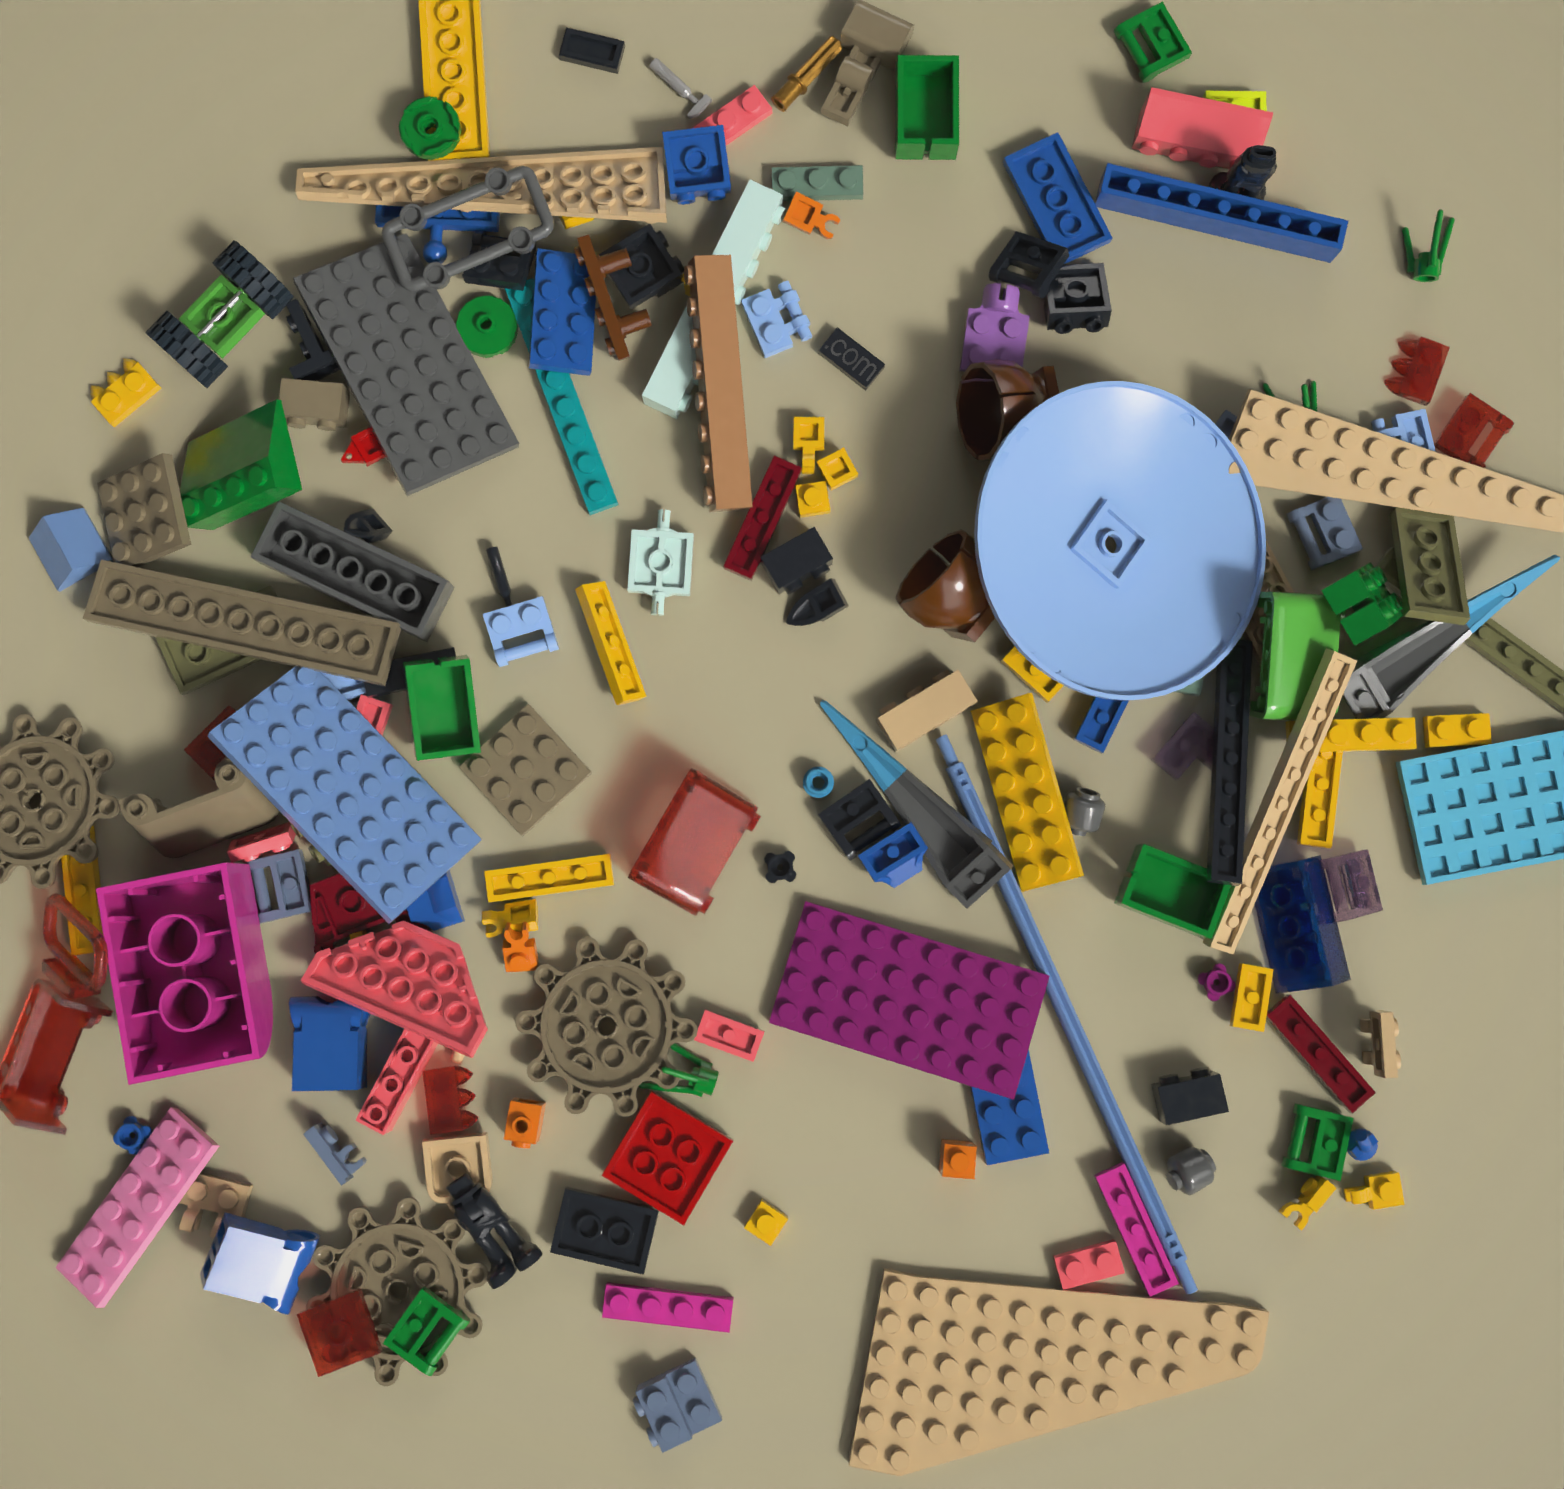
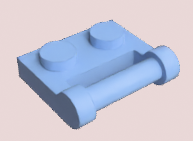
M543 596L482 614L499 667L509 665V661L545 650L550 652L559 650L558 641ZM540 629L544 631L545 638L509 649L504 648L503 640Z

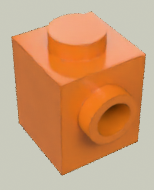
M517 1097L510 1100L504 1140L512 1141L511 1145L519 1148H530L531 1144H536L540 1141L546 1102Z

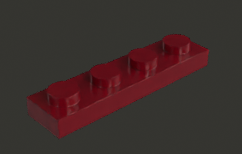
M775 455L773 456L752 502L753 507L749 509L723 566L725 570L750 581L753 580L761 562L760 557L764 555L802 472V467Z
M1287 994L1267 1011L1266 1018L1349 1113L1353 1114L1376 1093L1291 995Z

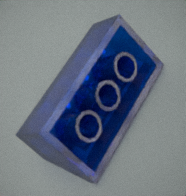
M1321 855L1271 865L1255 902V908L1269 967L1274 969L1272 979L1276 994L1332 987L1351 980Z

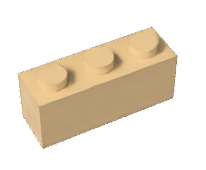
M947 669L932 678L935 684L925 690L920 685L906 694L908 700L897 705L894 701L879 710L881 716L877 718L876 722L895 753L978 702L959 670L950 673Z

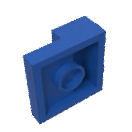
M723 125L662 132L671 200L677 199L678 204L686 205L696 202L695 197L707 196L709 201H719L726 198V193H731Z

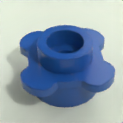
M128 1116L123 1121L124 1125L114 1134L113 1140L115 1144L128 1150L130 1154L135 1155L142 1148L144 1141L152 1134V1129L150 1126H143L137 1122L135 1116ZM131 1132L135 1133V1138H131Z

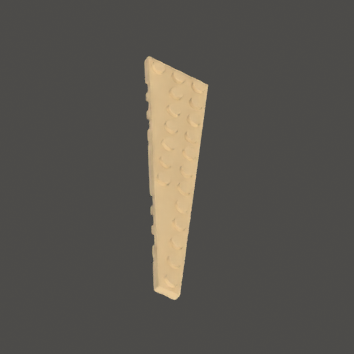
M663 147L297 169L295 192L298 200L403 207L413 203L423 207L485 181L486 174L492 168L498 167L508 171L518 166H527L536 174L552 216L644 221L649 224L656 222L667 223ZM524 179L512 183L510 191L505 195L498 196L490 192L452 208V210H461L462 212L484 211L538 215Z
M1251 389L1247 390L1229 437L1230 442L1245 463L1255 486L1564 533V495ZM1233 462L1229 467V474L1241 473L1236 462Z

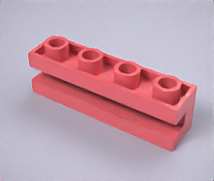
M404 1029L355 1121L383 1136L392 1131L438 1043Z

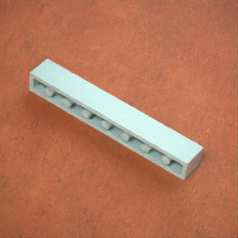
M749 180L712 254L731 255L735 304L737 305L741 303L746 288L743 286L747 278H753L759 265L757 258L761 250L765 252L770 245L772 239L770 231L773 225L780 224L786 210L783 207V194L753 180ZM687 306L642 394L645 405L675 419L678 418L680 412L685 413L692 400V396L689 394L694 384L698 386V380L693 378L692 364L696 360L695 348H691L690 330L693 329V319L688 316Z

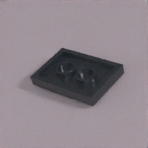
M566 1187L550 1253L644 1275L659 1210L651 1206Z

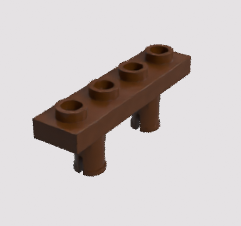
M589 234L577 238L579 246L575 247L574 250L579 265L586 264L590 277L584 278L590 297L597 296L600 307L594 310L600 327L607 326L610 337L605 338L610 357L617 355L618 361L630 358L624 339L627 338V334L652 326L647 309L621 317L619 314L616 315L604 278H607L606 274L632 266L627 249L624 248L599 256V253L595 254Z

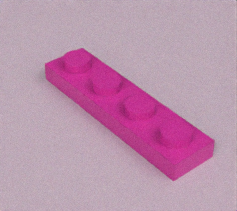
M1121 1162L1095 1174L1096 1182L1148 1296L1151 1297L1179 1284L1126 1165Z
M607 1282L602 1318L730 1333L734 1297Z

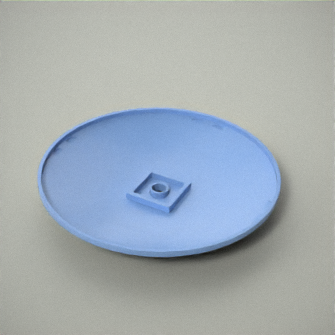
M1102 381L1074 387L1047 399L1016 423L1003 439L991 459L978 495L974 528L975 555L980 581L991 610L1004 633L1018 651L1037 669L1070 689L1089 696L1123 701L1149 699L1183 689L1214 669L1229 654L1251 620L1263 585L1266 565V534L1261 503L1250 473L1230 440L1210 418L1176 395L1141 383ZM1236 462L1241 473L1230 474V465ZM1108 536L1112 537L1116 542L1114 553L1106 549L1105 540Z

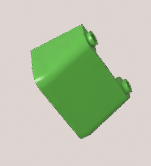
M1260 592L1257 607L1264 608L1266 617H1260V623H1264L1260 686H1256L1255 692L1261 693V695L1258 696L1257 701L1250 702V716L1271 720H1296L1326 648L1336 652L1339 650L1340 620L1345 618L1346 610L1336 615L1323 594Z

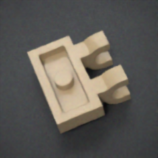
M1370 1011V1019H1360L1361 1032L1371 1033L1372 1051H1362L1363 1064L1373 1065L1375 1076L1398 1078L1397 1069L1401 1067V1057L1399 1051L1396 1050L1395 1037L1399 1033L1397 1019L1394 1017L1393 1012Z
M200 1173L179 1202L180 1204L188 1205L181 1219L179 1229L193 1232L194 1229L198 1230L203 1210L216 1212L219 1215L214 1222L210 1237L214 1238L225 1212L240 1217L245 1216L253 1185Z

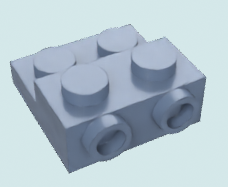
M696 1358L637 1385V1396L633 1398L635 1409L640 1417L646 1415L650 1427L646 1428L648 1438L653 1447L659 1445L662 1453L691 1440L694 1434L722 1421L720 1410Z

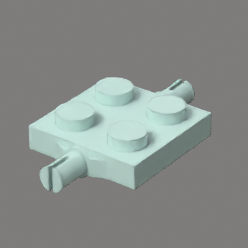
M663 509L658 510L657 528L649 530L632 529L627 591L628 593H642L651 596V615L657 616V604L658 615H664L665 597L673 595L690 596L694 533L677 532L669 529L671 511L665 510L663 522Z

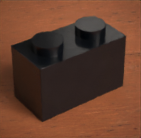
M815 527L760 557L761 564L778 594L784 591L787 594L797 591L803 586L802 581L811 576L814 579L822 577L830 571L829 566L833 563V557Z
M1202 1067L1190 1070L1191 1075L1179 1078L1178 1074L1159 1077L1160 1082L1151 1084L1159 1121L1167 1126L1229 1112L1220 1073L1210 1071L1209 1067Z

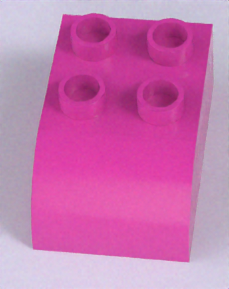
M225 862L96 888L128 1085L262 1058L269 1048L272 1036L273 1002L250 865Z

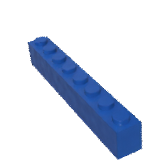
M1107 163L1101 176L1095 205L1098 208L1331 263L1342 250L1348 220Z

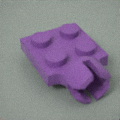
M1001 283L987 284L983 290L981 306L979 308H968L959 371L965 372L970 364L993 359L1015 361L1023 367L1030 315L1019 313V288L1007 284L1003 290L1002 300H999Z

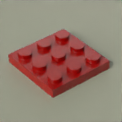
M651 1091L601 1176L684 1226L733 1143V1139L654 1091Z

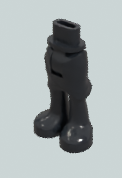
M1262 145L1247 148L1235 160L1228 172H1219L1214 175L1208 187L1264 200L1266 195L1265 184L1277 168L1276 150L1273 147Z
M465 1173L446 1186V1189L453 1198L451 1203L454 1206V1216L457 1218L459 1225L470 1233L475 1243H478L491 1264L487 1282L492 1289L505 1284L513 1277L517 1269L520 1272L524 1271L540 1259L543 1254L536 1244L526 1242L508 1222L510 1217L501 1209L494 1197L484 1187H481L480 1182L474 1183L468 1173ZM493 1228L510 1250L513 1260L491 1235L490 1232Z

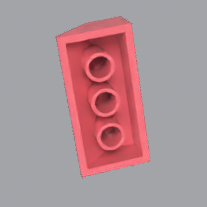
M1151 87L1138 116L1132 149L1139 150L1145 155L1159 154L1169 156L1170 159L1179 162L1186 160L1198 162L1201 166L1207 168L1217 166L1230 169L1235 160L1247 148L1255 145L1263 146L1273 112Z

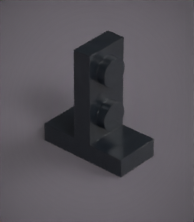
M297 299L288 302L286 306L290 315L286 316V319L292 331L300 333L303 341L299 343V346L307 359L289 368L293 378L318 381L339 371L340 369L330 350L324 351L303 306Z

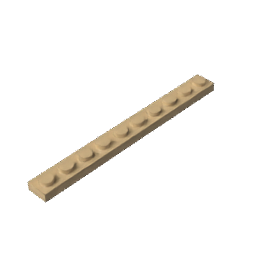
M1326 648L1245 840L1242 884L1230 887L1212 939L1204 938L1203 943L1205 945L1234 954L1357 660Z

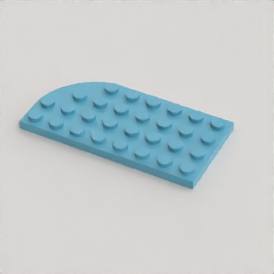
M1564 730L1395 762L1422 885L1564 859Z

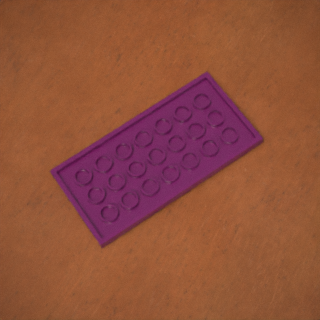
M805 901L769 1023L1014 1100L1050 976Z

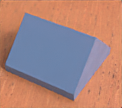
M85 508L45 515L29 536L31 544L59 592L98 571L101 560L114 562Z

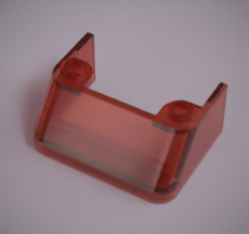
M38 978L33 983L0 1065V1110L13 1125L66 1134L67 1128L58 1119L59 1115L64 1114L68 1104V1097L65 1096L64 1089L61 1087L83 1028L91 1029L94 1024H98L101 1021L102 1016L111 1017L113 1014V1010L99 998Z

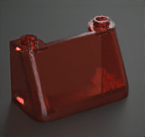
M691 768L634 864L628 879L696 917L699 912L705 914L714 899L709 895L712 887L746 830L752 832L761 818V815L757 814L759 807L705 774Z

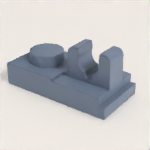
M322 1122L314 1125L303 1134L341 1186L354 1177L353 1173L367 1161L363 1157L357 1162H349L347 1160L349 1153L357 1146L354 1143H350L340 1150V1146L337 1143V1134L330 1126H324Z

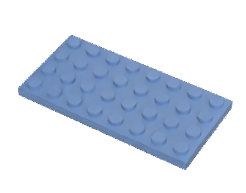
M295 666L208 734V738L388 924L396 919L482 840L321 672Z

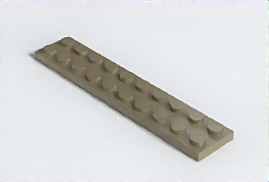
M106 560L100 561L83 615V619L91 623L294 667H305L317 672L382 686L386 685L401 631L400 624L397 622Z

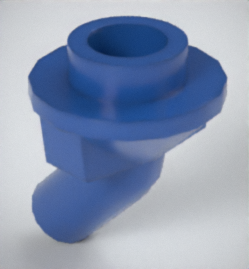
M1355 1129L1350 1133L1347 1152L1353 1159L1366 1161L1375 1155L1378 1148V1140L1374 1134L1366 1129Z

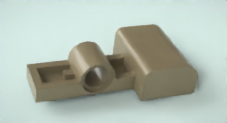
M858 0L842 29L840 39L841 46L851 52L840 65L835 83L821 108V114L848 127L879 66L882 65L894 71L898 55L903 54L913 35L914 24L865 1Z

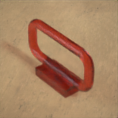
M59 893L50 895L44 907L43 937L47 948L54 955V958L42 960V972L69 1000L101 994V989L106 981L108 966V948L104 936L64 896ZM58 910L91 942L94 950L93 973L59 942L56 931Z

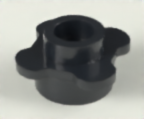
M785 851L783 854L775 855L770 852L765 855L764 862L768 868V873L765 877L769 883H776L777 880L792 882L796 878V872L793 870L794 854L790 851ZM779 864L783 865L782 870L777 869Z

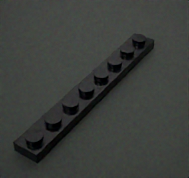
M1239 639L1229 654L1217 665L1206 878V882L1231 886L1241 885L1243 876L1252 641Z

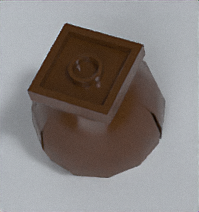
M993 359L970 364L961 377L962 380L959 382L956 399L958 429L965 448L975 459L991 461L1001 442L1016 423L1032 409L1059 394L1054 366H1043L1031 374L1015 361Z
M961 529L947 534L933 545V548L950 565L929 548L902 580L895 598L905 613L924 627L940 628L952 638L976 642L995 619V616L986 599L980 581L974 538Z

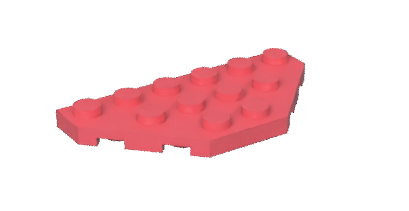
M404 920L392 924V928L375 934L370 932L349 940L348 944L332 950L327 948L317 952L300 980L306 986L470 1058H473L488 1030L461 946L456 942Z

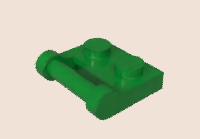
M1163 1L1120 23L1114 29L1117 39H1122L1140 70L1138 75L1143 83L1149 82L1158 74L1189 59L1192 54L1191 49ZM1139 29L1156 58V62L1150 64L1132 33L1133 31Z
M1294 1103L1293 1113L1296 1114L1287 1156H1283L1281 1166L1341 1181L1354 1118ZM1308 1117L1316 1119L1308 1161L1305 1162L1299 1159Z
M423 1286L383 1344L425 1375L432 1376L438 1368L437 1362L458 1332L467 1327L470 1318ZM441 1317H444L450 1323L426 1356L418 1352L419 1348Z

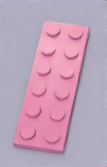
M170 1107L55 1268L96 1308L105 1307L216 1152L219 1145L178 1108Z

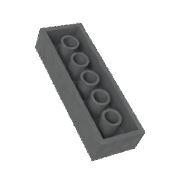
M278 501L251 555V558L258 563L374 618L397 622L400 624L402 631L425 642H428L455 588L448 580L280 501Z

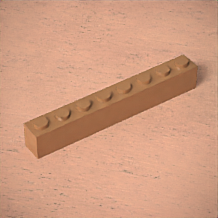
M731 255L693 256L684 268V280L686 285H690L691 296L687 299V313L693 319V329L690 330L691 348H695L696 360L692 364L693 378L698 380L699 392L695 394V406L697 411H701V423L698 424L699 442H703L704 455H701L700 460L701 471L703 474H706L707 486L703 488L704 503L709 505V512L746 510L753 506Z

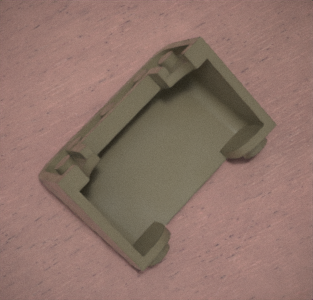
M229 758L220 762L215 769L214 776L218 790L167 808L162 805L160 799H152L150 796L140 793L118 800L125 820L160 854L168 858L183 857L267 825L274 821L279 813V810Z

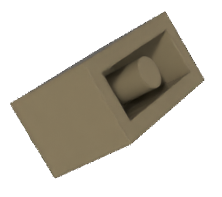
M281 378L279 400L282 401L287 426L302 429L306 425H317L318 429L325 431H336V427L346 428L350 391L343 383Z

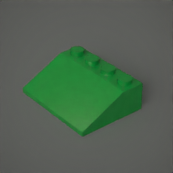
M279 399L188 442L180 486L188 528L215 530L302 491L282 401Z

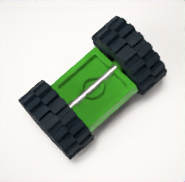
M235 240L212 262L224 276L220 275L184 312L179 320L166 310L145 332L206 388L228 367L215 353L223 359L265 314L274 319L286 307V304L294 298L291 292L272 272Z

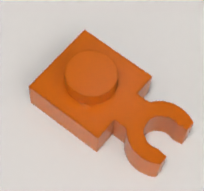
M796 191L782 222L809 235L813 227H815L823 238L832 239L834 234L825 229V223L831 221L838 225L840 218L834 214H827L825 216L820 214L823 204Z
M507 922L505 925L504 937L506 940H503L502 950L506 972L535 971L538 967L535 938L528 939L530 930L528 922H523L522 931L520 932L513 931L510 922Z

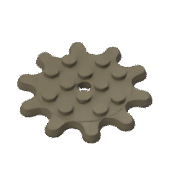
M21 714L13 721V738L7 745L0 747V884L7 881L18 866H25L30 872L32 884L39 889H46L55 883L56 866L64 855H71L76 861L83 864L91 863L98 857V848L90 838L91 826L100 818L111 819L117 816L121 810L116 797L101 794L98 789V782L101 776L113 767L115 760L113 754L105 748L97 749L89 754H83L79 751L78 743L83 728L75 718H65L60 722L53 734L43 736L39 733L33 716ZM41 793V807L32 809L30 806L32 796Z
M584 937L576 944L577 963L571 971L561 972L550 964H543L537 967L534 972L535 982L545 992V1003L538 1010H524L520 1012L515 1020L518 1031L524 1034H533L542 1043L540 1055L528 1064L527 1075L534 1082H543L552 1076L563 1078L568 1086L564 1104L567 1111L572 1114L584 1112L593 1096L605 1094L611 1098L618 1115L629 1117L637 1110L636 1090L642 1082L652 1081L663 1089H672L678 1084V1077L663 1073L661 1069L664 1066L676 1069L668 1061L667 1053L670 1046L677 1042H690L694 1040L698 1029L693 1020L676 1017L671 1011L670 1003L672 998L685 987L684 976L676 970H671L659 977L649 975L644 966L648 953L644 942L637 939L631 940L626 944L623 953L618 958L607 959L601 954L595 939ZM605 1017H611L616 1023L615 1031L609 1036L601 1034L598 1029L599 1022Z
M411 1197L404 1198L397 1204L395 1217L387 1224L376 1222L371 1213L365 1208L358 1207L353 1209L347 1218L348 1226L352 1231L351 1243L342 1249L327 1244L321 1245L313 1254L314 1264L329 1274L331 1285L327 1292L313 1296L307 1302V1315L314 1320L331 1319L337 1323L340 1330L339 1337L332 1344L329 1351L330 1358L334 1363L344 1365L357 1354H368L375 1361V1379L382 1386H390L396 1382L401 1364L406 1361L384 1345L383 1342L423 1286L470 1318L467 1327L458 1332L459 1335L466 1338H474L479 1335L483 1326L481 1318L466 1308L464 1298L469 1290L481 1287L487 1282L488 1268L480 1262L465 1264L457 1258L455 1253L456 1246L465 1235V1230L459 1225L457 1219H448L438 1229H427L420 1222V1204ZM393 1282H401L407 1286V1294L404 1298L398 1299L391 1294L390 1288ZM441 1317L418 1352L426 1356L450 1322ZM445 1353L437 1362L438 1368L432 1376H439L446 1371L448 1359Z

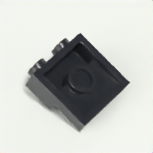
M651 224L646 225L599 254V256L624 248L627 249L632 266L609 273V276L631 310L656 295L659 298L684 283L682 282L684 267L676 255L671 257L666 249L669 247L665 236L660 230L655 232Z
M1104 263L1063 265L1050 283L1049 291L1045 296L1044 313L1047 330H1055L1059 334H1066L1073 329L1086 328L1088 332L1094 333L1109 325L1112 309Z

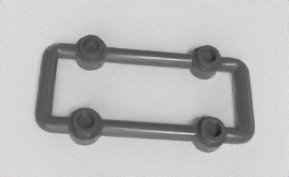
M518 166L505 171L497 167L488 171L485 181L423 207L413 203L405 205L399 217L385 223L382 228V238L403 288L408 291H418L428 286L434 289H443L449 284L452 276L512 251L520 254L529 253L534 248L536 241L551 234L554 228V221L537 176L531 168ZM521 179L525 180L541 220V226L531 230L522 226L512 229L508 239L445 266L438 262H432L425 267L423 275L414 279L411 278L395 238V232L404 228H408L411 231H420L427 224L428 218L490 192L498 196L505 195L510 191L512 183Z

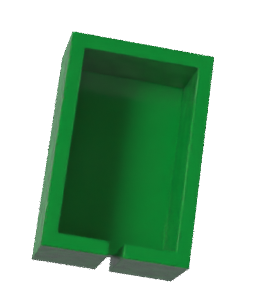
M898 55L895 71V159L922 160L923 154H928V160H956L959 148V55Z
M1371 562L1321 590L1336 615L1350 607L1355 611L1340 620L1354 646L1390 627L1403 616L1400 611L1403 609L1401 600L1395 592L1389 593L1384 584L1387 582L1384 572L1378 565L1374 567Z
M467 655L438 658L439 664L434 665L432 659L403 662L414 754L417 761L481 753L470 658Z
M1146 844L1136 845L1126 870L1132 874L1130 877L1123 878L1114 904L1200 938L1212 939L1231 885L1206 882L1207 868Z

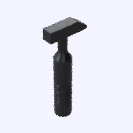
M498 546L488 548L486 553L499 595L504 598L506 607L512 605L510 599L511 589Z

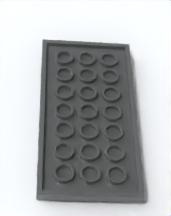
M407 233L395 237L411 278L414 279L423 275L425 267ZM384 242L293 278L294 285L406 496H410L519 448V442L470 350L466 347L437 289L428 286L418 291H408L403 288Z

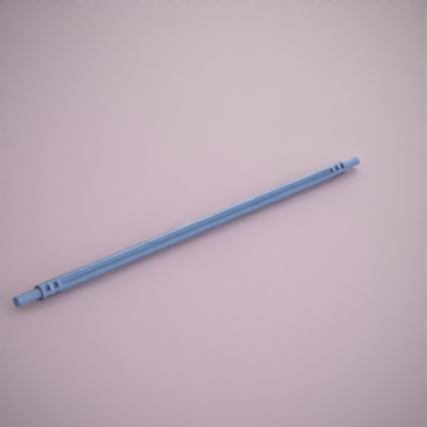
M947 734L935 739L948 766L945 770L969 822L992 840L991 843L1004 855L963 761L959 762ZM1010 870L997 882L1037 972L1050 976L1046 987L1047 995L1170 1265L1174 1266L1185 1293L1192 1294L1198 1288L1185 1262L1187 1256L1013 872Z

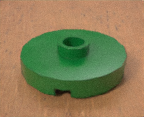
M430 96L418 98L407 105L403 111L404 114L398 126L400 137L409 152L417 157L428 160L443 158L451 153L459 143L462 131L460 119L451 104L446 101L443 102L436 97ZM429 128H436L434 133H426Z
M489 295L476 297L467 302L460 310L456 321L457 330L466 347L473 355L483 358H491L507 352L515 343L519 331L515 314L510 305L501 298ZM486 321L492 323L490 328L483 329L481 327L482 324Z

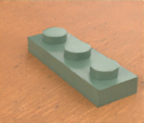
M863 165L772 167V190L783 194V201H792L796 191L815 201L862 200L864 195Z

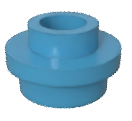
M823 767L809 769L803 778L804 790L814 798L827 796L834 786V778L831 772ZM815 777H821L824 780L822 788H815L812 781Z

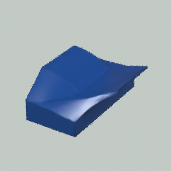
M912 822L859 854L858 857L874 882H883L895 888L923 870V855L928 847Z
M450 870L407 908L411 922L427 925L433 931L465 921Z

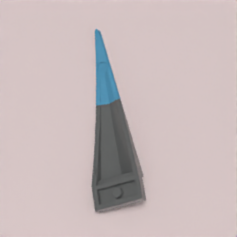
M1552 555L1467 600L1470 620L1465 625L1429 620L1357 658L1358 662L1343 694V698L1355 718H1384L1391 714L1459 645L1504 605L1556 564L1560 557Z
M825 700L820 701L823 710L864 763L904 823L907 825L912 822L928 847L924 854L944 886L968 909L1009 872L1013 865L991 843L992 840L832 705Z

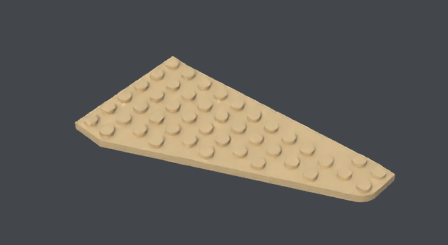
M884 1268L849 1456V1466L903 1476L1244 1376L1253 1371L1262 1359L1269 1312L1266 1309L1235 1303L1203 1300L1200 1302L935 1278Z

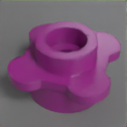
M1215 964L1209 972H1202L1198 975V983L1204 986L1207 991V998L1211 1001H1217L1221 995L1233 992L1236 984L1231 980L1223 964ZM1218 979L1219 984L1215 985L1214 980Z

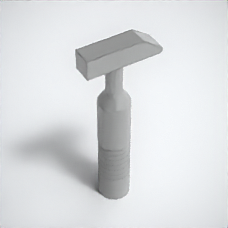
M658 58L651 62L649 68L682 98H688L695 105L687 114L689 119L698 117L712 102V99L707 94L698 100L691 94V89Z

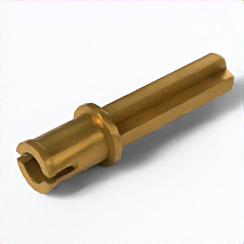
M834 36L828 37L795 74L791 73L788 75V81L771 97L773 104L780 111H786L800 94L804 95L810 83L842 50L840 40Z

